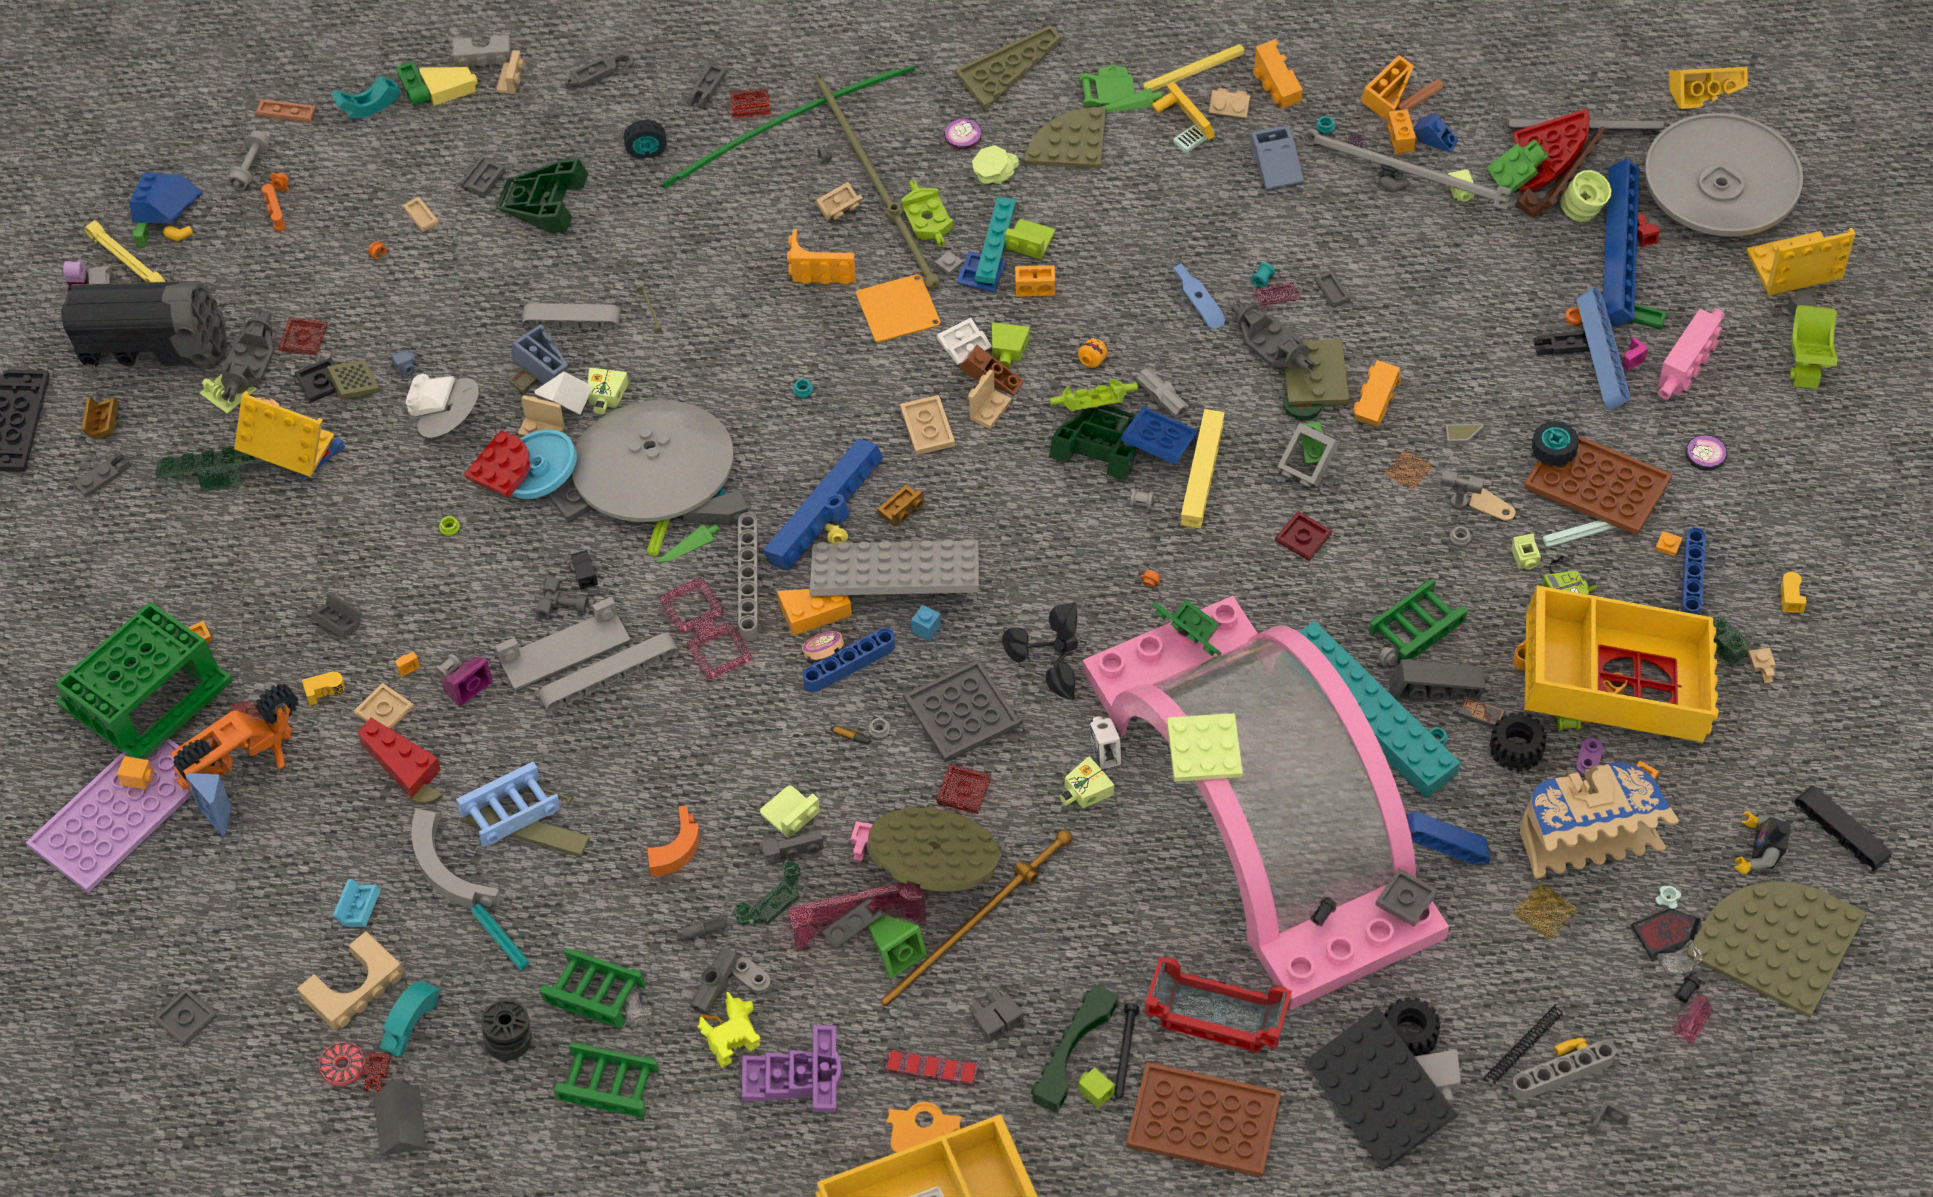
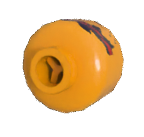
M1095 338L1087 340L1078 351L1081 363L1089 368L1099 366L1108 354L1104 342Z

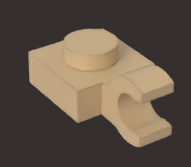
M1770 648L1749 651L1748 656L1754 672H1761L1764 683L1773 682L1772 676H1775L1773 669H1775L1776 664Z

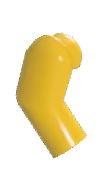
M166 226L163 229V234L171 240L180 241L193 235V231L190 226L183 229Z
M1576 1038L1564 1041L1554 1046L1553 1049L1557 1056L1560 1057L1573 1050L1587 1047L1588 1044L1584 1038Z

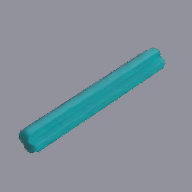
M479 903L473 906L471 911L474 917L519 970L527 968L529 966L528 959L485 908Z

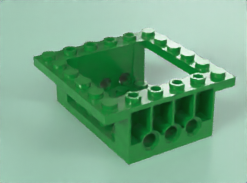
M149 602L55 683L60 694L55 702L60 708L126 756L145 760L234 680L232 675L217 666L210 648L203 637L152 602ZM145 649H151L149 652L143 653ZM129 663H135L133 666L127 667ZM183 669L201 682L141 736L138 735L128 714L178 670ZM113 677H119L117 680L111 681Z

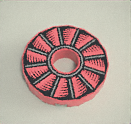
M346 1042L333 1044L327 1048L321 1055L319 1062L320 1072L324 1079L338 1086L348 1085V1083L359 1079L366 1065L364 1054L360 1048ZM342 1059L349 1061L345 1068L336 1067L337 1062Z

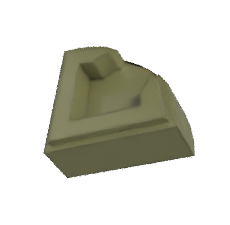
M425 783L413 796L412 802L419 805L435 803L443 796L442 793Z

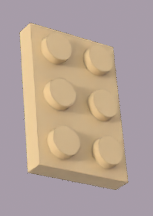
M939 395L900 404V410L916 455L955 446V440Z

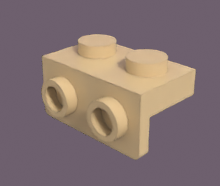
M513 50L510 62L503 64L497 86L498 93H516L517 86L520 84L521 71L524 69V59H521L520 51Z
M1217 88V91L1212 90L1209 114L1247 118L1251 97L1245 91L1231 93L1223 88Z
M849 182L820 197L815 203L829 221L832 218L834 220L841 218L844 215L843 212L848 209L850 211L857 209L863 197L861 195L857 196Z

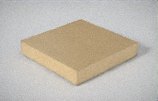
M382 683L353 712L365 722L372 717L392 730L414 708V704Z

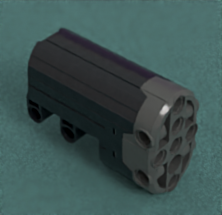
M200 281L75 284L68 288L67 297L61 309L64 330L74 347L75 354L85 366L87 364L97 366L101 353H113L121 365L130 367L135 364L138 352H153L156 359L165 366L215 365L226 355L224 352H227V333L222 317L223 313L218 308L217 301L210 295L209 287Z

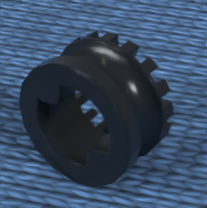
M1381 165L1382 171L1379 172L1380 175L1396 179L1395 172H1398V169Z

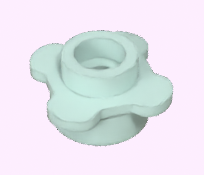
M1672 886L1660 887V895L1656 897V903L1666 905L1670 909H1675L1677 907V900L1681 898L1680 891Z

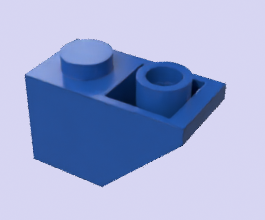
M1436 113L1420 118L1413 129L1415 136L1421 143L1452 153L1459 140Z

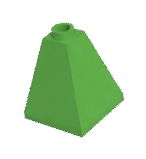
M884 914L868 925L870 935L890 979H893L927 956L918 925Z

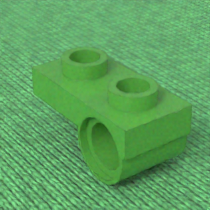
M1321 422L1303 424L1322 433ZM1302 435L1301 446L1305 465L1319 463L1324 453V445Z

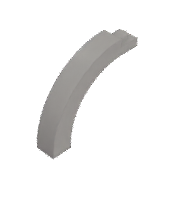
M415 809L411 828L412 844L419 868L429 884L445 898L464 907L472 908L477 902L485 907L499 906L501 900L499 889L462 880L448 871L441 863L435 852V836L439 825L437 813Z

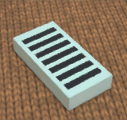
M1194 124L1175 137L1173 143L1187 153L1207 138Z

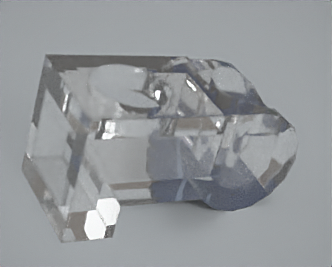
M636 984L623 1004L631 1029L653 1023L649 1006L642 1007L640 988Z

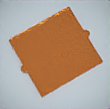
M1404 449L1385 474L1397 480L1399 484L1402 483L1414 490L1433 465L1421 459V456H1416Z

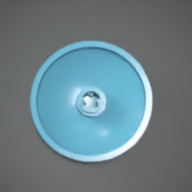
M552 429L535 431L520 438L530 452L529 461L531 464L525 479L513 492L512 496L521 499H533L547 495L559 488L569 478L577 461V451L570 438L563 432Z

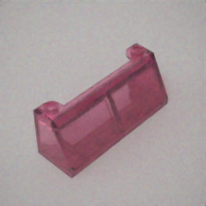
M910 881L907 884L901 882L788 907L786 912L796 951L807 949V942L810 938L815 937L814 927L829 924L861 900L870 897L873 900L867 907L872 913L878 909L885 912L900 908L902 918L910 917L916 925L925 923V896L923 889L920 888L921 884Z

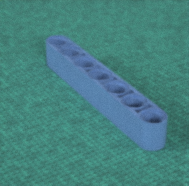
M1593 287L1577 297V304L1603 401L1610 410H1615L1630 400V393L1604 297L1599 289Z

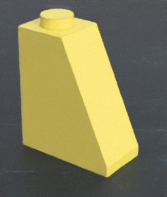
M468 67L419 69L421 79L428 88L434 106L476 92L475 85L478 84L475 74L470 73Z

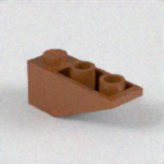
M978 345L967 354L958 367L976 380H980L982 375H986L990 369L993 370L994 387L1014 396L1024 383V380Z

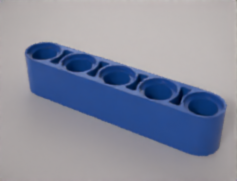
M1697 527L1688 530L1684 544L1680 612L1700 615L1703 602L1706 534L1704 530Z
M882 628L807 667L803 671L804 688L808 692H818L890 654L895 649L894 632L889 628Z
M1420 812L1406 815L1412 842L1472 865L1482 862L1488 864L1490 862L1488 841L1485 837Z

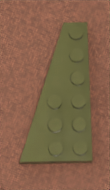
M1049 25L955 69V75L985 110L1061 42V36L1052 25Z

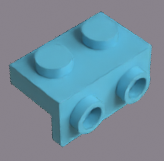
M348 879L333 916L345 927H366L381 889L377 885H358L353 879Z

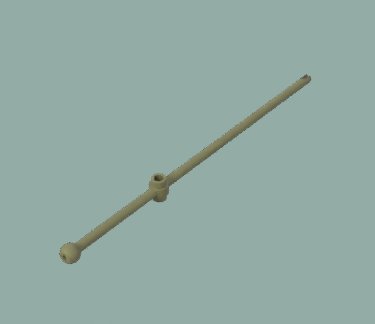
M818 73V78L815 74L816 82L887 207V218L898 226L926 276V286L928 288H936L940 283V278L937 274L932 273L902 220V208L898 203L892 202L822 75Z

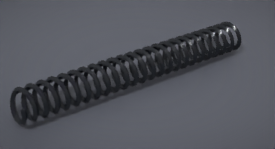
M1554 1004V1007H1551V1010L1545 1013V1016L1508 1051V1054H1505V1057H1502V1060H1499V1063H1496V1066L1490 1069V1072L1484 1076L1486 1082V1077L1494 1081L1493 1084H1496V1081H1499V1078H1502V1075H1505V1072H1508V1069H1511V1066H1514V1063L1520 1060V1057L1523 1056L1522 1054H1525V1051H1528V1048H1531V1045H1534V1042H1537V1039H1540V1036L1546 1033L1545 1030H1549L1548 1027H1551V1024H1554L1557 1018L1560 1019V1016H1563V1012L1556 1007L1557 1004ZM1498 1065L1501 1067L1503 1066L1506 1069L1505 1072L1502 1068L1498 1067Z

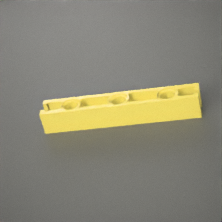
M1204 409L1181 513L1182 526L1201 528L1223 430L1225 412Z

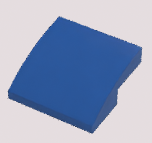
M969 251L965 264L962 265L957 284L995 292L1007 264L1006 259H1001L995 284L975 281V275L981 254Z

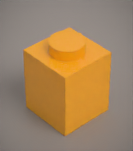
M124 756L117 776L122 786L146 790L149 782H152L154 778V770L149 760Z

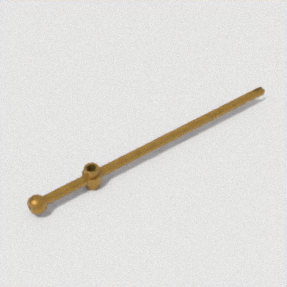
M1066 829L1058 831L1056 840L1030 864L1022 861L1018 862L1014 867V872L1017 876L881 999L882 1005L888 1006L1022 882L1035 883L1039 876L1035 870L1061 846L1070 845L1073 840L1072 834Z

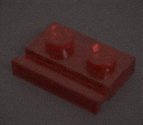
M768 89L730 92L733 118L770 114Z

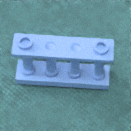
M534 762L456 799L458 812L463 818L471 814L482 829L479 831L482 847L494 844L498 840L560 810L558 795L554 794L547 797L538 785V769ZM526 786L530 787L540 801L530 807L527 806L518 793V790ZM506 796H510L520 809V812L510 817L498 801ZM488 805H491L501 819L500 822L491 826L479 811Z

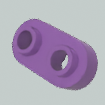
M1588 738L1581 745L1576 771L1583 777H1585L1584 770L1597 766L1600 763L1603 745L1598 739Z

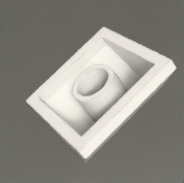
M562 372L536 389L535 394L548 401L556 402L567 410L581 414L592 390V385L566 372Z

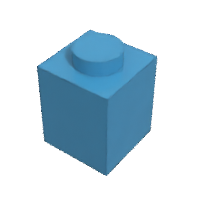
M922 605L911 619L912 633L931 641L941 627L940 613Z

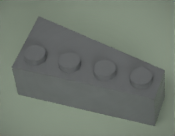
M1401 659L1389 680L1390 694L1398 702L1399 699L1409 698V702H1418V699L1430 697L1431 701L1443 700L1447 696H1450V700L1464 699V696L1476 699L1480 698L1486 689L1483 666H1474L1472 664L1460 665Z

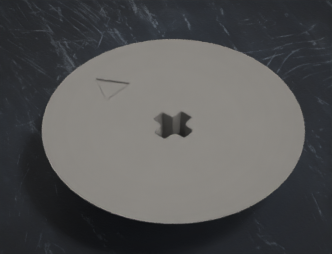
M470 378L455 380L445 409L421 415L417 424L419 433L424 437H437L461 424L476 403L479 392L477 383Z

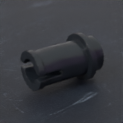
M1329 897L1321 899L1320 906L1310 917L1311 921L1317 926L1320 925L1322 927L1331 912L1336 911V902Z
M1693 974L1684 977V983L1674 994L1675 998L1684 1004L1688 1002L1693 992L1700 988L1701 981Z

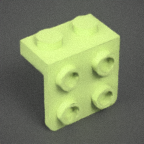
M793 786L784 788L760 809L761 816L788 839L820 813L819 799L813 793L808 798H805Z

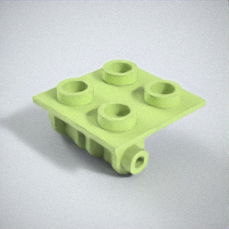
M222 374L214 381L208 378L204 379L202 382L204 389L200 394L228 414L241 403L243 393H237L233 402H229L231 396H229L228 401L222 398L225 390L221 382ZM251 386L246 391L249 392L250 395L256 390V388L254 386Z

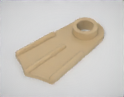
M1483 488L1481 494H1472L1470 507L1504 521H1509L1515 517V509L1486 489ZM1507 511V512H1509L1510 514H1509V515H1503L1502 512Z

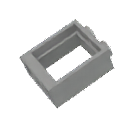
M1299 423L1278 468L1283 470L1282 475L1290 479L1295 476L1300 478L1299 483L1309 488L1311 485L1317 487L1339 442ZM1302 435L1327 446L1312 477L1287 466Z

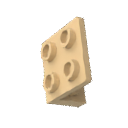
M991 369L986 375H982L977 387L973 388L968 395L970 420L991 429L1012 402V398L994 390V371Z
M522 397L525 419L519 429L518 437L522 438L529 433L545 429L563 432L565 426L560 404L553 401L540 400L536 397Z

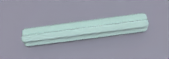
M1598 520L1543 537V543L1546 547H1552L1618 527Z

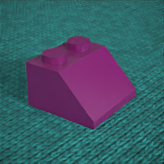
M473 657L471 660L464 662L460 668L448 674L441 681L444 692L459 707L493 683L488 660L482 657Z

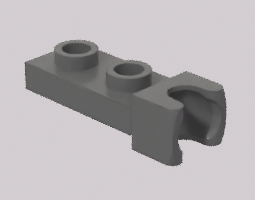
M821 831L778 842L775 838L761 843L763 856L766 858V866L781 863L782 858L794 859L799 854L807 852L814 854L824 848Z

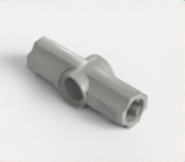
M1145 368L1137 376L1136 381L1149 393L1150 399L1155 400L1158 403L1157 406L1162 405L1175 419H1179L1189 410V406L1176 394L1173 385L1168 381L1163 382L1151 369Z

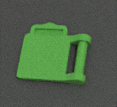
M1110 65L1108 67H1101L1098 70V75L1084 73L1079 76L1084 90L1085 99L1083 103L1085 108L1105 106L1135 94L1132 75L1128 74L1127 68L1123 66ZM1095 82L1098 99L1092 98L1090 83Z

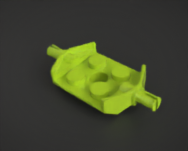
M1109 378V386L1100 385L1091 390L1078 389L1072 393L1070 386H1067L1061 396L1050 397L1049 401L1051 406L1063 404L1071 412L1081 411L1085 408L1123 403L1124 396L1127 395L1126 392L1138 391V386L1136 382L1122 384V382Z

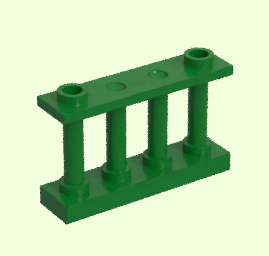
M1433 578L1427 583H1422L1416 591L1381 616L1374 617L1370 622L1369 634L1373 636L1380 631L1399 649V662L1401 659L1413 660L1466 621L1468 610L1462 605L1456 610L1450 609L1433 593L1436 582ZM1427 598L1446 617L1436 621L1418 603ZM1411 608L1430 628L1425 632H1420L1402 614ZM1396 620L1415 639L1410 643H1404L1387 625Z
M565 948L563 952L569 963L555 986L542 985L539 992L544 1002L622 1029L625 1020L620 1009L634 986L638 985L643 989L647 986L642 973L633 968L630 970L585 955L577 949L573 951ZM577 966L587 969L574 992L568 993L563 991ZM596 973L605 975L606 978L594 998L590 1000L583 998L582 996ZM615 979L625 982L613 1005L606 1006L601 1004Z
M570 1042L571 1056H575L567 1082L564 1084L556 1082L554 1088L556 1100L644 1118L646 1106L641 1097L649 1073H659L658 1061L648 1056L637 1057L590 1047L588 1044L581 1042L577 1044ZM584 1058L597 1061L589 1087H576L575 1084ZM606 1063L619 1066L611 1091L608 1093L597 1090ZM627 1069L641 1070L632 1097L620 1096L619 1093Z

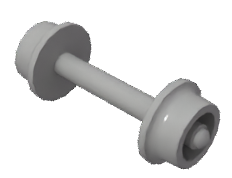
M252 131L250 135L245 137L244 143L250 150L241 167H232L228 171V183L237 190H244L248 185L252 184L253 177L248 172V169L257 152L266 153L269 149V137L261 131Z

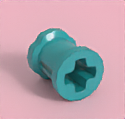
M1263 262L1259 265L1257 273L1253 274L1250 279L1252 284L1261 288H1265L1268 279L1275 274V269L1269 263Z

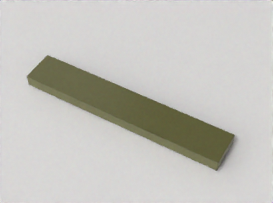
M485 806L479 810L490 826L501 821L493 808ZM506 812L509 815V817L514 815L512 813ZM471 814L460 818L462 823L479 827ZM539 821L508 835L579 857L583 856L590 841V837Z

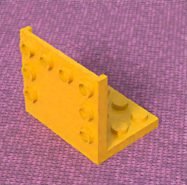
M1850 228L1847 233L1824 238L1821 231L1749 247L1746 252L1770 296L1843 279L1856 233L1853 228Z
M245 391L241 398L234 449L311 477L332 443L334 433L321 429L323 421L321 418H318V420L249 396V392Z

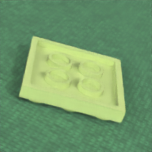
M1235 713L1167 718L1174 782L1242 777L1243 772Z

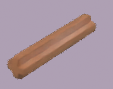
M1436 79L1399 103L1397 110H1411L1440 91L1444 86L1443 82L1440 79Z

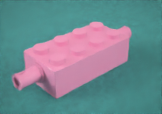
M1699 309L1663 362L1658 386L1661 387L1658 392L1661 398L1669 399L1672 393L1680 396L1683 391L1687 392L1689 390L1692 377L1697 378L1701 370L1700 365L1707 363L1710 357L1709 352L1711 350L1715 351L1719 344L1717 338L1721 334L1722 327H1720V324L1725 316L1721 310L1714 309L1711 314Z

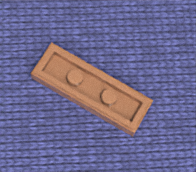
M261 99L256 116L311 123L316 106Z

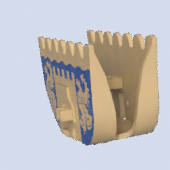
M1613 762L1584 770V781H1582L1577 772L1568 774L1567 777L1552 778L1540 783L1532 793L1528 807L1520 822V835L1529 857L1534 878L1544 877L1546 867H1550L1554 872L1562 874L1566 869L1565 863L1567 862L1571 863L1576 869H1583L1586 865V858H1590L1597 865H1602L1606 860L1605 854H1611L1616 860H1623L1626 856V849L1631 850L1636 856L1644 855L1646 851L1645 845H1650L1656 851L1665 850L1666 846L1656 831L1657 819H1663L1668 825H1677L1679 820L1654 778L1647 771L1636 765L1626 762Z

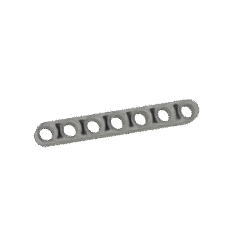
M749 512L741 514L738 519V625L740 637L745 641H753L758 637L759 633L758 525L756 516Z
M662 633L542 687L538 692V696L546 710L552 713V710L558 707L561 709L572 704V701L578 698L579 700L583 699L596 690H603L616 681L620 682L629 678V675L638 674L649 669V666L663 663L671 656L676 657L679 654V649L669 633Z

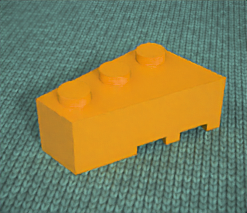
M1274 39L1256 46L1253 73L1256 79L1262 81L1264 90L1270 92L1273 102L1283 109L1301 102L1303 89L1293 70L1287 69L1284 63L1286 57L1284 54L1280 55L1277 50L1278 42Z
M1400 55L1397 56L1365 87L1360 101L1388 121V114L1390 111L1396 110L1414 66Z
M810 589L777 591L778 604L793 636L852 616L851 602L847 595L810 596Z

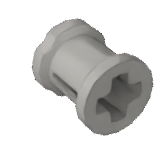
M1133 488L1130 506H1144L1151 510L1154 492L1146 493Z
M450 654L443 664L435 667V671L444 679L448 674L460 668L462 663L455 655Z

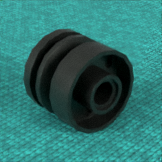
M501 1000L494 1002L486 1008L481 1018L486 1051L492 1057L505 1061L518 1059L524 1055L529 1049L532 1039L529 1016L524 1006L514 1000Z

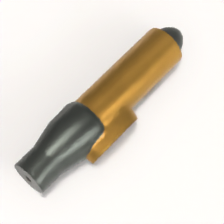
M839 726L831 727L833 734L855 742L869 745L871 738L866 737L858 730H848Z

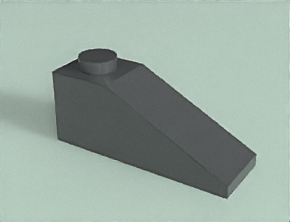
M740 490L710 499L693 511L683 514L682 517L684 523L732 525L738 524L740 515L747 513L748 507Z

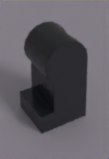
M585 550L571 554L580 590L598 585L596 572L592 566L588 551ZM592 578V581L589 583L581 582L583 580Z

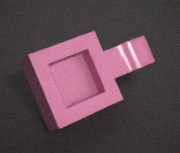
M856 821L851 836V844H855L853 854H855L854 860H863L869 831L873 824Z

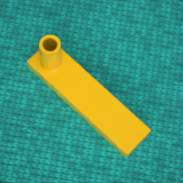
M1174 82L1167 85L1169 94L1152 103V107L1156 110L1157 114L1176 103L1208 140L1215 137L1210 122Z

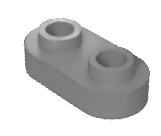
M739 958L732 969V975L754 993H764L770 988V976L747 958ZM741 966H745V967H746V968L743 969V970L739 969V967H741Z

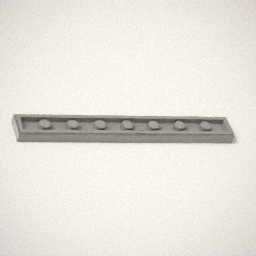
M1507 119V126L1530 127L1549 120ZM1590 120L1589 128H1601L1604 126L1605 128L1663 129L1664 121Z

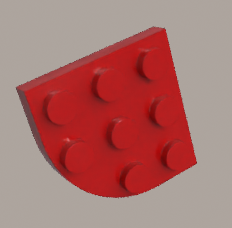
M501 430L463 475L468 480L509 498L525 479L531 464L529 461L530 452L520 438Z

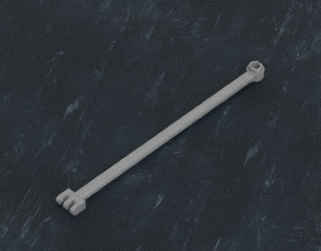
M1313 128L1303 133L1305 136L1302 138L1307 145L1319 144L1492 199L1494 200L1493 206L1502 209L1508 208V204L1505 202H1509L1510 199L1507 196L1511 194V189L1499 186L1497 190H1493L1319 135L1318 131Z

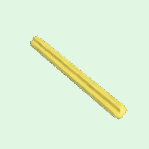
M1238 44L1147 81L1143 84L1144 90L1150 88L1151 92L1172 82L1175 83L1244 54V48L1241 44Z

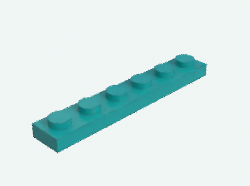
M997 197L975 275V281L995 284L1005 248V232L1007 228L1010 229L1016 199Z

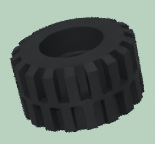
M1512 712L1509 713V716L1503 715L1501 720L1498 719L1495 722V726H1493L1490 740V753L1494 755L1493 759L1495 762L1500 760L1501 767L1504 768L1507 765L1510 771H1513V768H1517V772H1522L1523 767L1527 771L1531 769L1532 765L1534 767L1538 765L1544 754L1547 737L1546 732H1544V726L1539 725L1540 721L1537 718L1532 719L1530 714L1527 716L1523 715V712H1519L1518 715ZM1521 737L1529 744L1517 746L1509 742L1508 738Z
M1405 997V1001H1402L1400 998L1396 1000V1004L1391 1003L1384 1016L1415 1057L1422 1054L1427 1055L1430 1050L1433 1051L1438 1041L1440 1031L1439 1015L1435 1014L1436 1009L1433 1006L1428 1007L1429 1003L1427 1001L1422 1003L1420 998L1416 997L1415 1000ZM1404 1022H1414L1423 1031L1419 1034L1411 1035L1403 1032L1399 1025Z

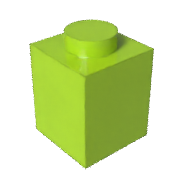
M1796 362L1795 367L1790 369L1789 378L1793 379L1794 387L1818 389L1821 379V367L1819 364L1804 366Z
M1095 1067L1089 1073L1085 1072L1078 1081L1079 1092L1098 1109L1114 1095L1115 1085Z

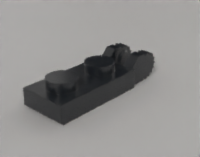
M1585 331L1551 333L1534 338V345L1540 346L1536 348L1537 355L1590 351Z

